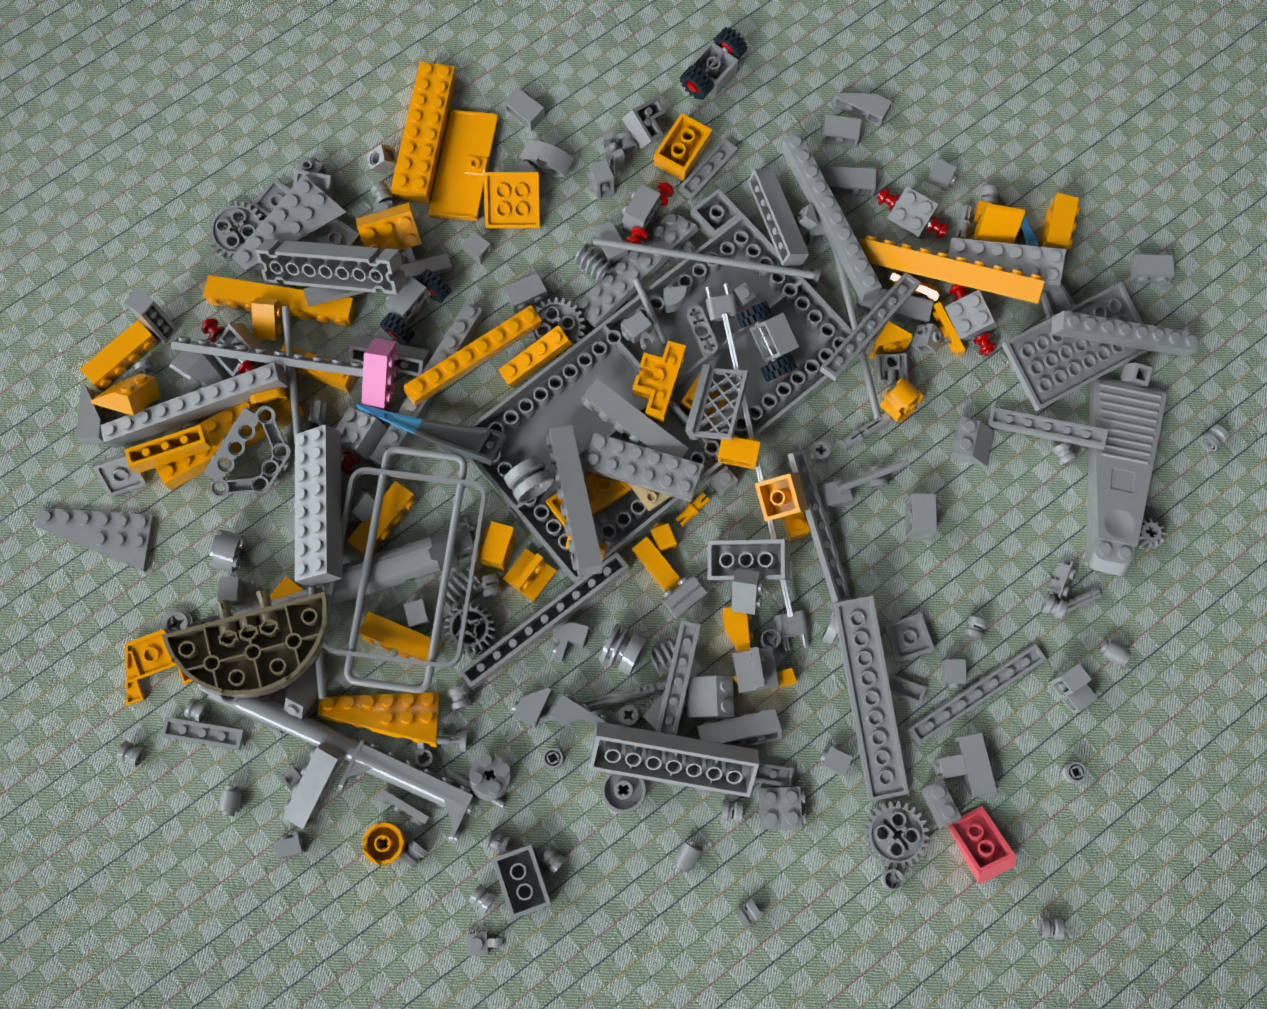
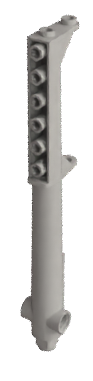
M199 684L197 685L198 690L209 694L207 699L283 734L284 732L289 733L317 747L327 743L344 753V759L350 761L338 786L340 791L344 790L350 778L368 773L446 808L453 826L448 842L456 843L461 834V831H459L466 813H471L475 804L472 802L474 795L470 794L472 790L462 785L460 788L452 786L453 781L445 777L439 780L434 777V772L426 768L422 772L416 769L417 764L409 760L403 763L398 760L399 756L388 751L386 755L380 752L381 747L372 743L367 746L368 741L364 739L358 742L305 715L302 719L292 716L284 710L285 705L264 695L250 698H233L214 693Z

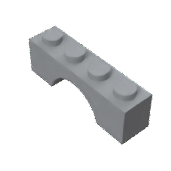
M567 693L565 695H558L547 714L548 717L563 726H567L576 720H585L596 729L597 722L609 724L610 721L601 714L596 716L591 713L593 709L585 704H582V706L575 703L576 699Z

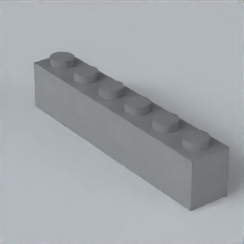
M754 169L747 182L782 266H802L809 256V252L778 182V178L773 169Z
M597 378L581 398L584 401L582 404L586 408L597 411L599 413L598 416L605 422L609 420L614 424V429L622 434L623 432L630 436L629 440L636 445L640 444L643 447L680 458L689 449Z

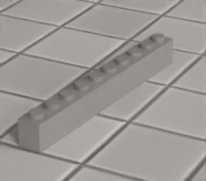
M798 132L784 138L781 151L809 204L813 205L815 215L861 303L878 296L882 286L801 133Z
M467 301L465 302L422 374L470 343L484 320L482 309ZM439 392L417 406H414L407 397L397 414L423 419ZM390 424L371 455L370 460L375 466L381 468L384 452L392 446L406 447L414 434ZM393 454L391 456L388 470L394 468L402 454Z
M273 362L143 409L135 416L127 415L100 425L103 442L114 448H119L250 401L249 397L253 394L274 388H286L288 384L285 371Z
M615 552L603 562L602 573L587 575L581 578L460 670L459 673L470 688L475 690L628 573L629 566L618 552Z

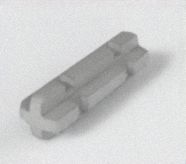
M1095 588L1067 601L1066 610L1070 612L1093 600H1097L1102 597V593L1098 588Z

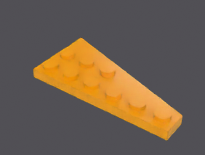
M439 692L330 696L327 699H319L318 717L340 724H351L360 729L361 727L367 728L372 732L396 738L411 739L416 743H427L437 748L440 695Z

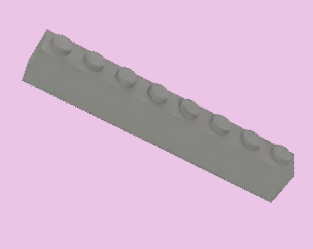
M1062 311L1052 316L1051 335L1184 357L1198 352L1199 333L1069 311Z
M573 426L549 428V436H546L547 447H551L552 450L550 462L551 465H555L556 470H553L555 482L558 481L559 483L557 495L558 499H562L563 505H560L562 517L566 516L567 522H564L565 533L570 535L568 547L569 551L574 554V558H572L573 570H577L578 577L602 573L603 562Z

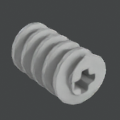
M586 243L576 253L574 262L576 265H580V268L585 270L587 274H591L590 276L596 279L597 283H600L606 275H609L614 270V267L609 269L610 262L603 264L605 261L604 257L598 260L600 253L597 252L593 255L594 248L587 250L589 244Z
M468 567L465 568L467 574L459 572L460 579L453 576L454 583H448L445 603L450 609L453 608L452 601L458 604V597L465 599L464 592L467 591L470 573ZM474 576L473 588L478 590L477 583L480 584V582Z
M677 637L674 638V644L668 640L667 647L660 643L659 650L655 645L652 646V653L648 649L652 663L657 671H659V664H662L664 668H667V661L671 664Z

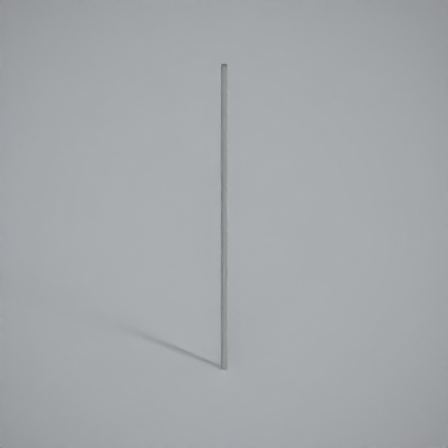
M283 306L282 316L286 355L293 356L289 306ZM287 366L295 442V434L301 433L295 367ZM316 586L308 587L309 596L317 594ZM321 650L315 660L319 699H327L323 650Z

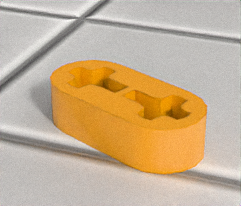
M274 388L253 394L249 399L251 407L258 409L262 405L271 406L287 400V395L284 388Z

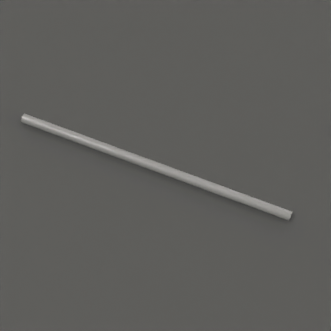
M594 237L593 245L813 279L814 272L604 238Z
M832 248L853 331L859 324L847 276ZM864 348L859 354V359L874 420L881 421L882 415Z

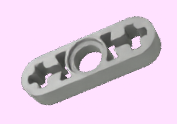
M693 305L687 310V320L701 353L705 357H713L717 353L718 343L704 310L698 305ZM694 311H695L696 314L699 313V315H698V320H699V322H698V323H697V320H696L695 316H692V312H694ZM704 327L708 332L706 335H699L697 329ZM708 339V344H709L710 347L714 346V347L712 348V351H709V349H705V348H706V341H705V340Z

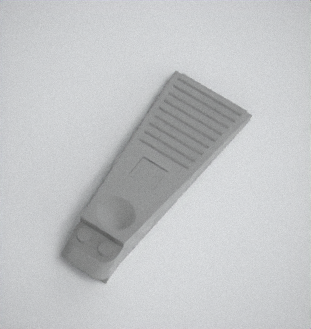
M1103 377L1090 382L1089 426L1108 429L1104 450L1088 447L1087 524L1084 565L1089 566L1093 570L1124 576L1127 574L1132 562L1135 547L1138 546L1167 398V392L1161 391V389L1139 386Z

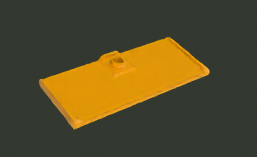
M450 110L428 212L429 217L477 221L484 189V172L489 171L490 155L498 114Z

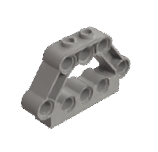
M262 405L256 412L245 406L237 420L233 423L232 428L203 472V474L213 479L210 491L214 496L224 497L227 494L244 492L263 494L271 485L275 486L280 479V476H278L280 470H285L290 463V460H288L290 446L284 441L275 419L276 412L272 406ZM263 410H268L272 416L270 419L264 420L261 418L260 413ZM260 422L271 445L272 455L264 459L261 466L262 471L254 476L225 478L224 475L233 470L236 456L244 453L245 442L254 437L256 432L255 426ZM248 425L252 428V433L244 435L241 432V428ZM239 442L242 445V449L240 451H233L231 444ZM284 446L286 453L284 455L276 454V447ZM227 458L231 461L232 465L225 468L220 464V461ZM272 462L276 465V469L274 471H267L265 464ZM259 478L264 479L266 485L259 488L255 485V480ZM223 482L226 485V489L218 491L215 488V484Z

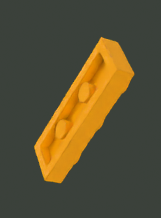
M941 302L934 304L933 312H931L935 322H939L941 325L940 331L943 332L942 336L944 338L947 337L951 353H955L957 358L963 356L965 348Z

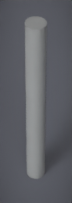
M636 278L633 280L635 288L661 345L666 346L668 340L640 278Z
M909 460L899 461L836 486L837 490L840 493L910 466Z

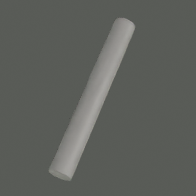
M453 772L450 779L472 790L470 780ZM501 798L490 801L502 809L506 804V801Z

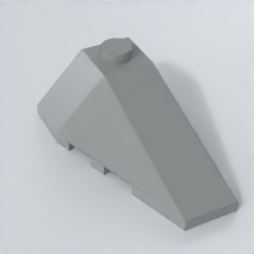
M181 351L169 365L170 368L185 378L191 379L193 377L202 381L201 385L204 387L232 378L217 359L209 354Z

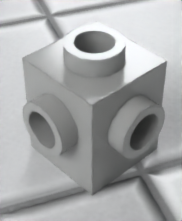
M304 155L301 161H298L296 164V170L320 174L327 173L324 165L314 157L309 158Z
M932 323L917 325L912 346L920 353H937L943 332Z

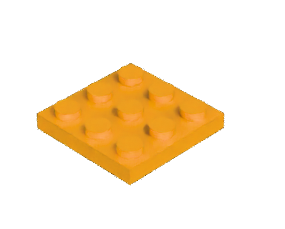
M484 172L485 228H540L539 172Z

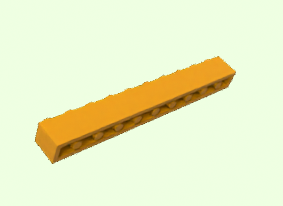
M866 235V239L860 238L859 244L871 264L1037 304L1040 303L1046 281L1042 280L1043 276L1031 274L1030 277L1023 276L1021 271L1012 269L1011 273L1004 272V267L993 265V269L985 267L986 263L975 261L974 264L967 263L966 258L956 256V260L948 258V254L940 252L936 256L930 254L931 250L923 248L915 251L912 250L913 246L906 244L898 247L894 246L895 242L884 240L881 243L876 242V237Z

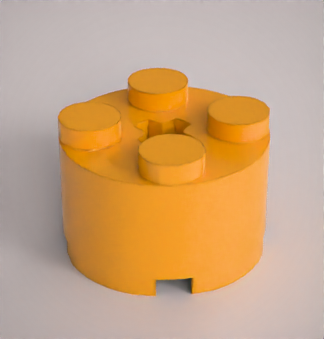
M904 377L896 383L895 388L892 390L888 389L883 394L882 398L884 400L880 403L881 408L897 423L908 418L916 410V403L920 404L924 399V395Z
M383 822L372 825L365 832L362 849L365 857L372 863L390 865L401 859L400 856L406 850L408 842L405 833L400 827ZM382 840H388L387 848H382Z

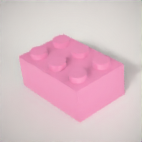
M374 338L364 352L363 405L384 409L386 404L391 402L392 394H395L397 384L394 383V377L397 376L398 367L395 366V360L398 359L399 349H396V341Z

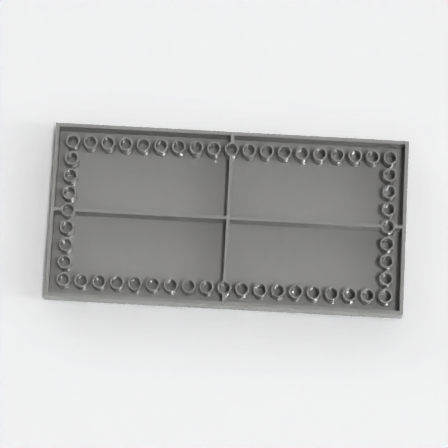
M744 214L693 252L795 269L793 266H782L775 247ZM684 259L645 289L667 340L686 345L685 357L664 423L656 420L652 421L689 448L682 457L683 459L704 464L696 490L727 464L718 462L721 439L698 437L697 440L689 439L685 429L690 411L680 406V402L699 373H701L703 364H710L712 368L734 370L724 321L710 322L705 301L707 299L705 288L708 287L709 289V286H711L713 296L717 297L725 295L724 284L727 285L729 283L733 293L734 289L746 282L757 296L753 305L767 300L772 311V315L760 321L764 322L784 313L790 322L793 334L797 337L799 348L778 357L780 359L791 354L797 368L779 378L766 382L760 368L772 362L771 360L764 362L749 328L754 327L755 323L742 329L737 318L729 320L739 369L749 372L745 396L754 437L758 440L832 380L822 373L820 368L852 333V329L804 278ZM686 285L684 304L677 311L666 313L663 297L664 288ZM639 295L470 425L491 428L507 435L505 443L491 466L477 460L471 461V463L573 584L584 576L578 577L577 570H573L572 558H574V554L566 548L569 534L565 533L564 526L546 504V500L555 494L554 491L559 487L558 481L554 482L540 496L525 503H518L513 495L514 489H509L504 481V477L513 467L535 456L541 457L546 466L544 471H549L553 476V470L556 469L555 465H551L550 462L552 450L551 447H547L546 436H549V428L573 426L581 465L594 433L634 444L629 440L630 436L614 429L613 423L609 420L605 422L598 416L599 413L597 411L586 408L582 404L584 401L581 398L597 378L645 415L649 399L633 395L634 381L636 375H639L640 363L644 352L663 357L666 346L661 345L653 325L652 331L649 334L653 336L654 344L649 340L644 341L647 346L646 350L641 348L640 340L633 344L631 340L627 341L623 336L622 323L638 311H641L650 321ZM693 305H698L704 310L718 343L717 353L713 357H705L701 353L687 320V310ZM694 311V312H692V316H695V318H696V320H697V323H698V322H699V320H698V315H699V313L696 314L695 311ZM704 327L697 329L699 335H706L708 332ZM708 339L705 340V341H706V348H705V349H709V351H712V348H713L714 346L710 347L709 344H708ZM716 375L714 381L719 383L725 379V376ZM735 377L731 381L736 385L737 381ZM727 382L722 387L728 390L732 385ZM736 391L731 393L729 400L732 401L737 398L738 393ZM741 404L734 435H737L738 438L746 439L749 435ZM731 407L723 412V415L728 418L734 413V410ZM719 415L715 418L713 424L716 426L724 419ZM710 423L702 426L701 431L707 432L713 427ZM726 424L718 431L728 434L730 427ZM582 470L583 476L589 473V471ZM632 490L603 510L608 519V524L601 527L597 515L593 516L597 539L599 542L607 544L602 562L615 552L619 553L683 500L671 496L651 511H648Z

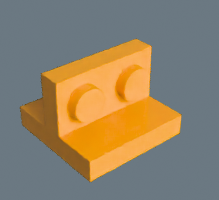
M525 549L503 577V581L534 603L555 576L557 570L544 562V558L538 553L535 555L528 549Z

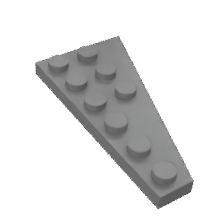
M303 174L233 255L232 259L247 271L259 264L255 249L266 239L279 240L282 244L285 241H299L347 212Z
M38 507L35 527L146 572L155 516L149 514Z

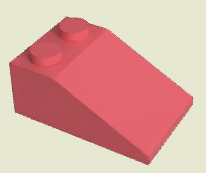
M983 806L962 815L958 822L948 826L964 860L979 884L1015 867L1016 855Z

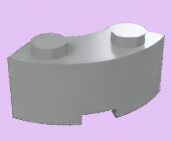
M541 139L528 140L519 157L521 161L525 162L527 160L530 165L533 164L538 170L544 171L554 178L565 177L574 160L566 149L558 148Z

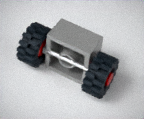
M730 27L723 28L715 37V42L710 41L680 76V83H682V87L686 88L685 91H688L690 96L693 95L698 100H703L709 92L716 96L737 73L738 61L747 51V43L743 42L745 39L741 38V34H737L736 30H732Z
M425 269L417 280L408 275L406 277L407 283L399 293L389 294L385 304L389 313L382 320L380 326L390 337L402 345H407L415 336V331H413L411 326L431 303L430 297L442 303L451 293L450 286L431 270Z
M767 300L736 314V318L742 329L755 323L754 327L749 328L764 362L770 360L772 362L760 368L765 381L769 382L797 368L791 354L780 359L778 357L799 348L797 337L790 328V322L784 313L764 322L760 321L772 315Z

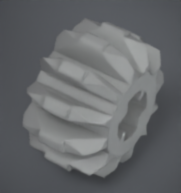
M1148 517L1146 520L1143 519L1138 548L1144 546L1145 550L1148 551L1151 548L1157 549L1159 545L1164 543L1163 537L1167 533L1161 531L1164 529V526H1158L1159 520L1153 522L1151 517Z

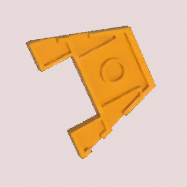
M165 629L125 643L126 706L145 700L139 682L140 679L177 666L164 644L162 635L168 633ZM178 667L183 684L193 682Z

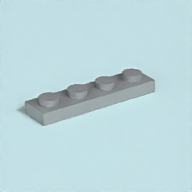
M723 138L679 186L678 191L693 201L737 153L738 148Z
M165 717L160 737L241 750L245 730Z

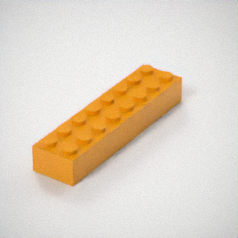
M419 62L391 185L394 199L430 204L457 81L455 66Z
M289 385L284 388L287 400L271 405L276 412L275 419L279 429L293 422ZM250 401L227 408L199 423L198 425H201L207 431L212 449L156 467L155 469L164 485L173 490L202 474L244 407L246 406L256 412L257 409L251 407ZM299 404V412L301 418L306 414ZM263 410L260 416L262 419L268 420L272 414L268 410ZM260 422L255 426L256 432L254 437L245 442V449L267 437ZM245 425L241 428V432L244 435H250L252 428ZM233 442L231 449L233 451H240L242 445L239 442Z

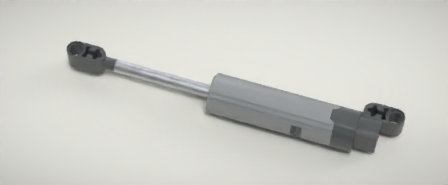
M479 511L459 516V523H465L464 518H467L471 528L467 529V526L464 525L460 527L461 531H457L451 568L460 565L459 557L473 553L474 542L470 532L475 531L477 526L471 523V518L474 515H479ZM449 530L407 543L397 549L392 548L373 554L366 596L407 583V580L412 581L441 572L443 570ZM364 558L342 564V579L337 580L333 606L357 599ZM330 582L316 586L317 593L325 592L328 596ZM306 589L272 600L271 603L276 605L309 596V590ZM257 605L232 613V616L260 609V606ZM211 616L193 622L187 628L216 621L220 618L219 616Z

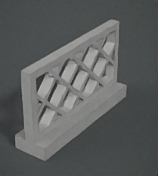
M703 364L685 429L690 440H697L698 437L723 440L733 439L749 377L747 370L712 368L710 364ZM716 375L725 376V379L719 383L714 381ZM736 376H743L742 381L736 385L731 381ZM729 382L732 387L723 392L720 387ZM718 389L721 395L712 400L710 398L711 393ZM736 391L738 397L730 401L727 396ZM725 398L728 404L719 409L716 403ZM714 406L717 411L708 417L705 414L706 410ZM732 407L734 413L726 418L723 412ZM721 415L724 420L715 426L711 420ZM708 422L713 427L707 432L701 431L702 426ZM728 424V426L730 427L728 434L720 433L718 431L720 428Z

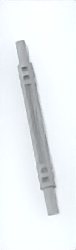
M667 680L654 684L653 682L577 704L580 706L585 704L592 708L593 711L656 694L655 691L665 689ZM547 714L539 716L540 724L553 720Z

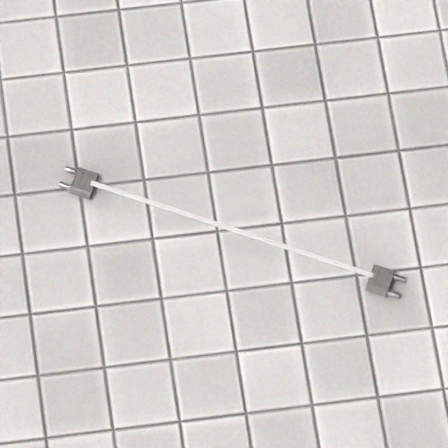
M729 283L723 285L725 295L717 297L713 296L711 286H709V289L706 287L707 299L705 301L709 320L712 323L724 321L734 370H740L729 320L735 319L736 314H738L735 295L732 294ZM736 376L737 383L742 381L741 376ZM744 392L742 408L747 431L750 438H755ZM758 457L756 472L758 481L762 482L764 478ZM773 520L767 521L771 540L777 539ZM780 580L787 613L776 615L774 619L777 632L781 636L784 652L791 650L788 638L799 635L801 636L803 648H808L810 646L807 636L809 630L804 610L793 612L786 580Z

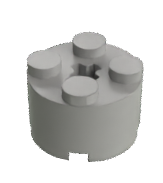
M220 529V535L215 536L209 556L213 557V562L209 561V567L232 573L235 571L240 572L243 565L241 556L242 553L247 552L249 542H246L244 535Z
M485 754L478 758L470 769V787L473 793L485 801L502 797L507 792L510 784L511 773L509 765L504 759L496 755ZM490 775L493 776V778H491L490 780H487V779H486L487 776H488V777H489Z

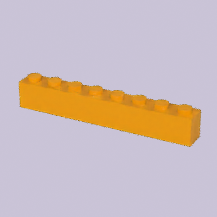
M208 275L203 293L207 302L213 306H219L220 304L232 309L239 307L252 312L251 303L257 297L279 299L280 306H289L290 317L296 316L302 320L314 319L320 323L333 322L339 326L352 325L356 309V303L350 297L308 307L303 290Z
M531 305L405 384L404 392L414 406L419 405L538 329L541 325V318Z

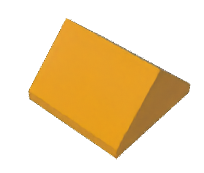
M888 321L874 343L869 358H875L876 354H894L906 351L913 338L912 334Z

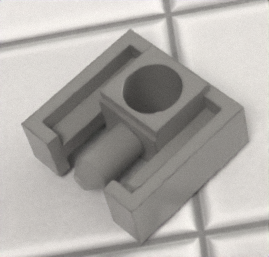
M613 131L602 135L603 150L609 165H612L616 172L625 168V155L622 148L620 149L619 145L613 142L615 135Z
M906 353L876 354V385H884L886 383L884 372H888L890 384L896 381L895 372L897 371L899 372V380L902 377L908 380ZM887 360H893L895 367H890L887 364Z

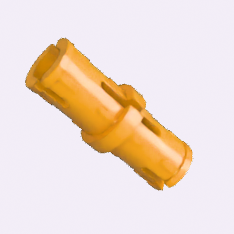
M701 492L691 504L688 503L686 505L687 508L675 517L677 522L684 517L679 525L684 527L693 516H697L699 511L711 501L707 497L701 502L706 494Z

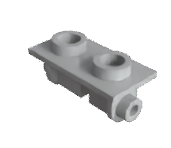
M1064 560L1057 564L1053 576L1060 578V580L1052 579L1047 590L1048 594L1055 596V598L1059 596V600L1068 597L1070 592V586L1068 585L1070 580H1074L1077 569H1075L1073 561H1071L1070 565Z

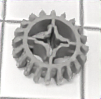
M470 602L468 614H475L482 618L479 620H467L468 625L471 627L475 626L473 628L475 636L469 631L465 632V638L471 637L475 641V643H464L462 653L466 649V655L468 656L471 654V650L477 655V648L484 652V644L489 647L491 646L488 638L491 640L495 639V636L490 633L497 632L496 628L491 627L496 624L495 620H490L493 614H487L488 608L486 607L481 610V604H477L476 608H474L473 602ZM462 603L463 609L461 610L458 606L455 607L457 611L455 614L452 611L449 612L452 619L445 618L449 625L443 626L444 630H448V632L444 633V637H450L447 640V644L454 643L452 645L453 650H456L458 647L460 630L455 634V625L459 619L462 621L465 603ZM485 623V633L480 639L478 637V630Z

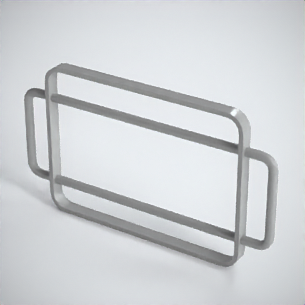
M392 446L384 452L380 469L362 467L355 470L350 477L342 516V552L355 483L364 474L379 475L348 650L330 648L327 644V637H324L322 646L332 654L346 656L344 676L350 684L422 693L431 686L434 668L449 669L454 667L461 659L487 499L482 485L475 481L466 480L467 462L463 456L449 452ZM393 454H404L456 461L460 465L458 479L388 470L390 458ZM387 477L457 485L427 661L355 652ZM464 486L472 487L481 492L482 498L457 653L452 661L437 663L435 661ZM337 580L330 582L327 596L329 621ZM354 657L425 666L424 682L421 685H412L355 677L352 674Z

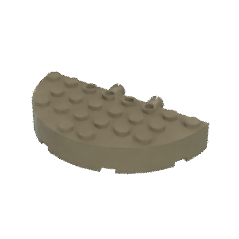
M263 589V593L261 590L256 592L260 609L232 616L229 600H222L223 603L218 601L216 606L219 620L163 634L162 637L166 649L175 664L188 678L214 693L236 698L267 695L296 681L311 667L323 648L322 641L324 637H327L330 623L327 594L321 592L272 605L269 589Z

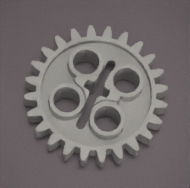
M237 201L234 202V206L227 202V208L220 205V212L216 209L214 210L217 214L216 217L210 215L213 222H207L209 227H211L206 230L208 234H211L207 237L209 241H212L210 245L215 248L217 253L221 252L224 258L228 255L230 260H232L233 255L243 243L228 219L232 218L245 241L249 238L246 237L247 232H254L264 221V217L262 214H259L258 209H253L251 204L246 206L245 202H242L240 206ZM239 216H244L242 221L237 222ZM224 225H228L225 231H221ZM233 240H237L236 245L230 246Z
M555 297L554 302L548 298V304L542 301L541 308L535 306L536 313L542 321L538 329L527 335L529 338H533L530 341L531 344L544 336L541 335L543 328L547 327L548 332L554 329L544 323V319L555 326L559 325L564 331L570 333L568 337L573 342V345L580 341V337L586 336L582 332V330L587 329L585 325H582L586 322V319L580 318L583 316V312L578 311L579 307L577 305L573 307L572 301L567 303V300L563 298L560 302ZM552 312H557L555 319H550ZM572 320L573 325L570 328H566L567 321Z
M889 801L887 808L884 804H880L881 811L874 808L875 816L868 814L871 822H864L869 827L868 830L862 831L868 834V837L863 839V841L870 843L866 849L873 850L870 855L871 857L878 856L877 863L885 860V867H888L890 862L893 869L897 868L898 863L901 869L905 868V862L909 866H913L912 859L919 862L920 860L917 855H925L922 847H929L924 843V840L930 839L924 833L929 831V828H923L927 821H920L919 818L922 813L915 815V807L908 810V803H904L901 807L900 801H896L895 806ZM895 814L901 817V824L899 826L893 823L892 818ZM884 820L888 822L892 830L884 824ZM880 827L886 831L884 839H880L877 835ZM909 830L915 834L913 842H909L906 838V833ZM893 831H899V832H900V833L898 834V837H899L905 844H907V846L909 847L908 850L905 849V847H904V845L902 844V842L900 841V839H898V838L893 839V837H892V836H894V832H893ZM894 843L900 848L898 855H894L891 852V846Z

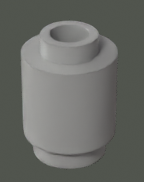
M1112 639L1104 640L1099 647V651H1101L1100 656L1117 665L1121 664L1124 666L1131 656V652L1128 651L1127 647Z
M224 786V791H221L219 811H223L222 815L235 816V812H240L241 787Z
M690 840L688 844L683 842L675 858L674 866L689 873L690 869L693 870L702 853L698 850L700 846Z

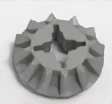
M172 609L163 616L161 629H165L168 633L178 631V628H172L175 625V619L183 621L180 624L181 630L186 629L189 624L193 623L192 616L184 609Z

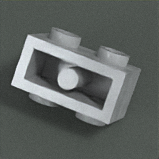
M606 159L594 161L589 165V172L587 173L589 189L591 192L594 191L597 201L614 195L615 173L612 165H608Z

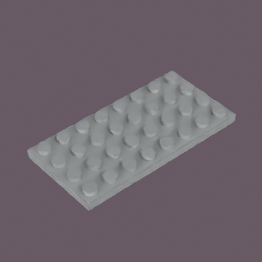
M1122 282L1065 310L1143 324ZM1052 317L1001 343L1035 411L1048 406L1148 352L1147 350L1051 335Z

